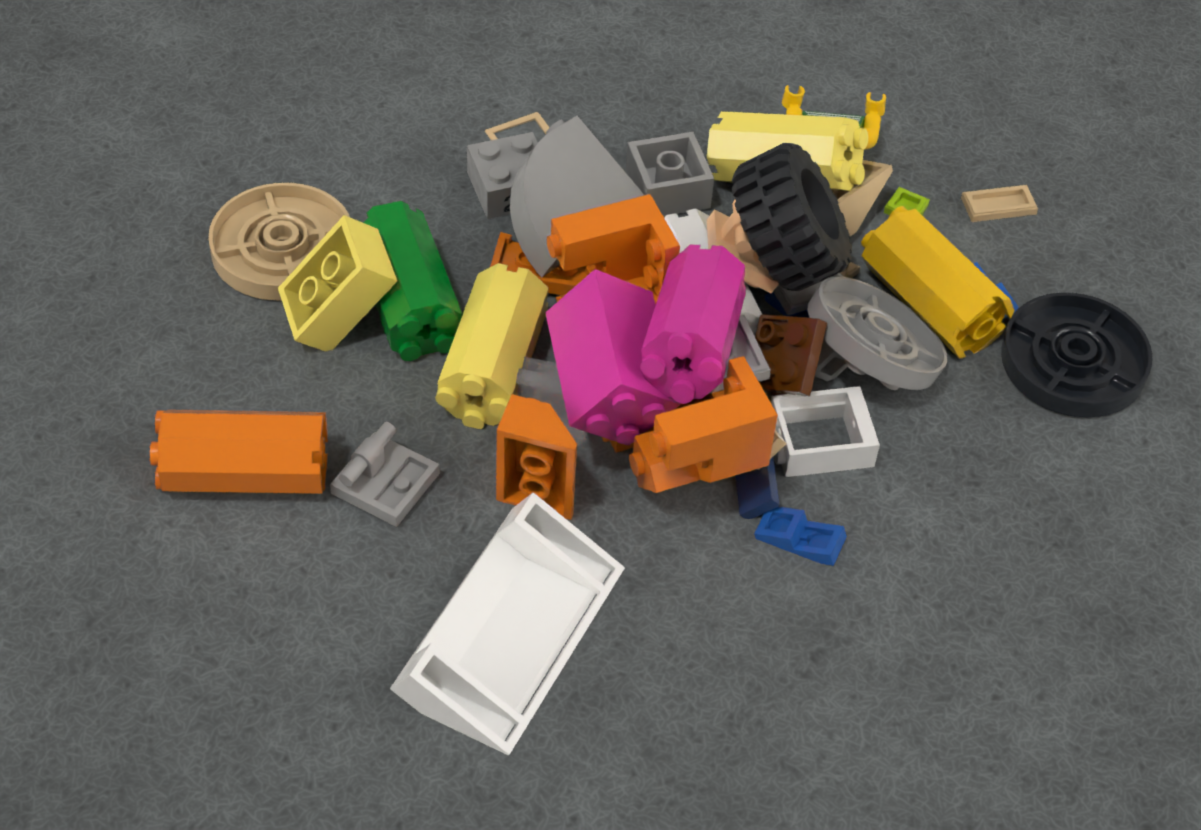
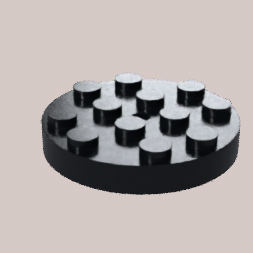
M1078 293L1046 294L1023 304L1009 320L1001 346L1004 369L1019 391L1046 409L1074 417L1107 416L1131 405L1144 389L1153 361L1149 340L1145 332L1132 317L1109 302Z

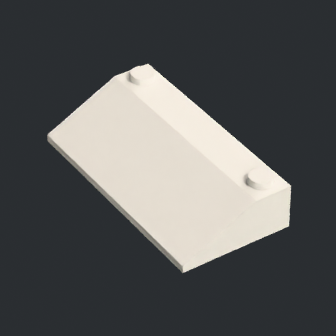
M533 492L512 508L390 689L421 714L509 755L625 567Z

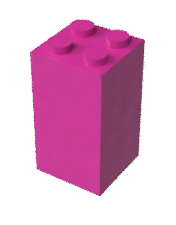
M596 269L545 313L569 426L629 446L634 442V436L643 434L654 426L655 415L674 410L681 404L671 397H666L643 377L640 369L642 362L641 349L656 306L653 292Z

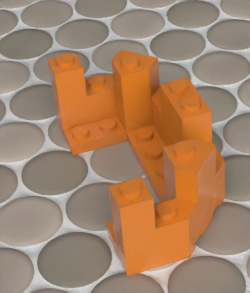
M651 194L551 219V235L547 236L549 253L552 258L557 257L564 271L589 265L592 271L594 269L653 292L655 304L657 303L669 262L679 254L680 244ZM565 295L557 296V302ZM741 356L729 360L727 377L723 379L724 390L709 393L702 399H693L686 404L680 403L681 405L674 410L655 415L654 426L645 433L634 436V442L629 446L604 437L601 438L604 442L610 441L616 453L633 448V453L629 454V462L632 472L637 478L638 487L658 493L698 480L711 483L769 466L778 414L745 357Z

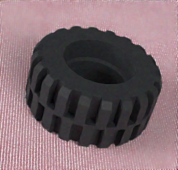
M782 143L740 164L732 178V183L734 184L732 193L736 200L734 204L752 249L755 250L759 257L758 260L763 267L767 268L772 279L778 281L782 288L791 291H801L845 271L852 258L850 255L852 253V245L849 243V230L846 228L844 215L838 206L839 202L835 194H833L828 180L821 173L818 164L813 162L811 155L798 144Z

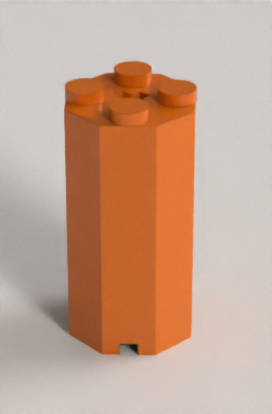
M156 411L155 431L158 434V442H151L150 464L157 466L155 471V486L157 490L175 492L322 494L323 490H325L328 453H326L325 442H328L326 412Z

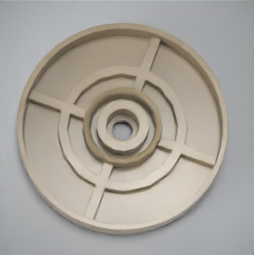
M273 183L251 188L226 202L213 218L209 229L212 263L222 280L235 290L259 299L281 300L278 287L343 215L350 217L349 213L336 198L312 186L297 183Z

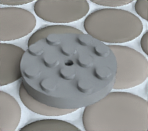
M830 277L822 281L808 303L809 317L827 322L824 340L840 356L847 360V366L857 374L864 375L867 373L891 390H898L899 387L909 390L926 389L935 382L947 364L945 347L934 330L904 303L875 286L848 277Z

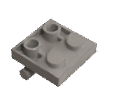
M384 422L370 437L365 438L353 452L351 460L332 481L330 488L331 494L397 527L440 474V464L390 440L396 433V428L391 423Z

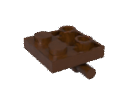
M760 315L755 339L770 368V379L759 381L764 392H771V396L784 394L810 396L827 322L818 318Z

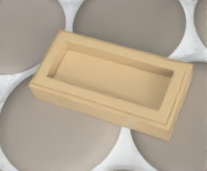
M1027 185L962 192L961 196L971 222L1036 215L1038 210Z

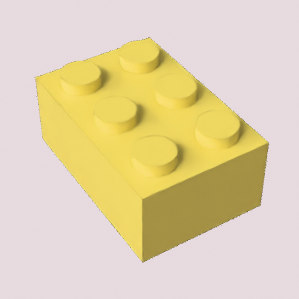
M343 215L278 287L294 340L322 351L333 350L397 282V278L379 230Z

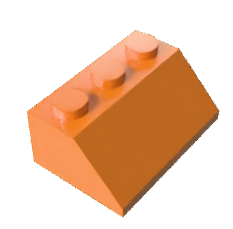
M511 394L497 428L496 500L517 505L534 492L565 519L571 520L574 511L577 443L551 404L541 402L535 398H525Z

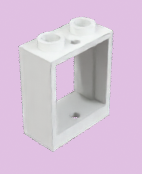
M860 386L812 391L810 396L792 394L772 396L771 404L778 414L775 429L787 443L773 457L776 464H782L785 477L875 466L880 444ZM843 417L851 444L794 450L786 423Z

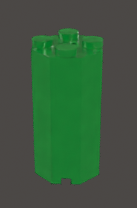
M403 201L373 206L366 213L368 218L363 223L379 230L397 278V282L375 304L391 350L399 353L404 361H413L421 355L434 352L449 353L462 318V312L424 213L417 208L416 212L411 210L409 205Z

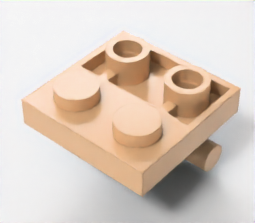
M736 200L732 203L733 213L730 217L714 209L707 218L708 249H711L712 245L725 247L745 265L744 281L748 285L772 293L779 283L772 279L766 267L762 266L758 260L757 253L752 249L746 231L744 232L740 223V215L736 211L734 204Z

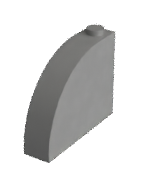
M578 116L566 122L561 119L547 130L546 135L536 144L514 178L510 195V214L513 229L522 251L542 278L560 266L557 257L552 258L547 247V236L551 235V219L644 196V194Z

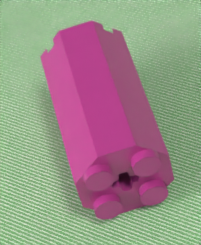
M690 244L669 262L641 349L642 362L640 369L643 377L666 397H671L678 403L686 404L693 399H702L720 385L724 379L746 295V284L744 285L745 265L723 246L712 245L711 249H700L701 245Z

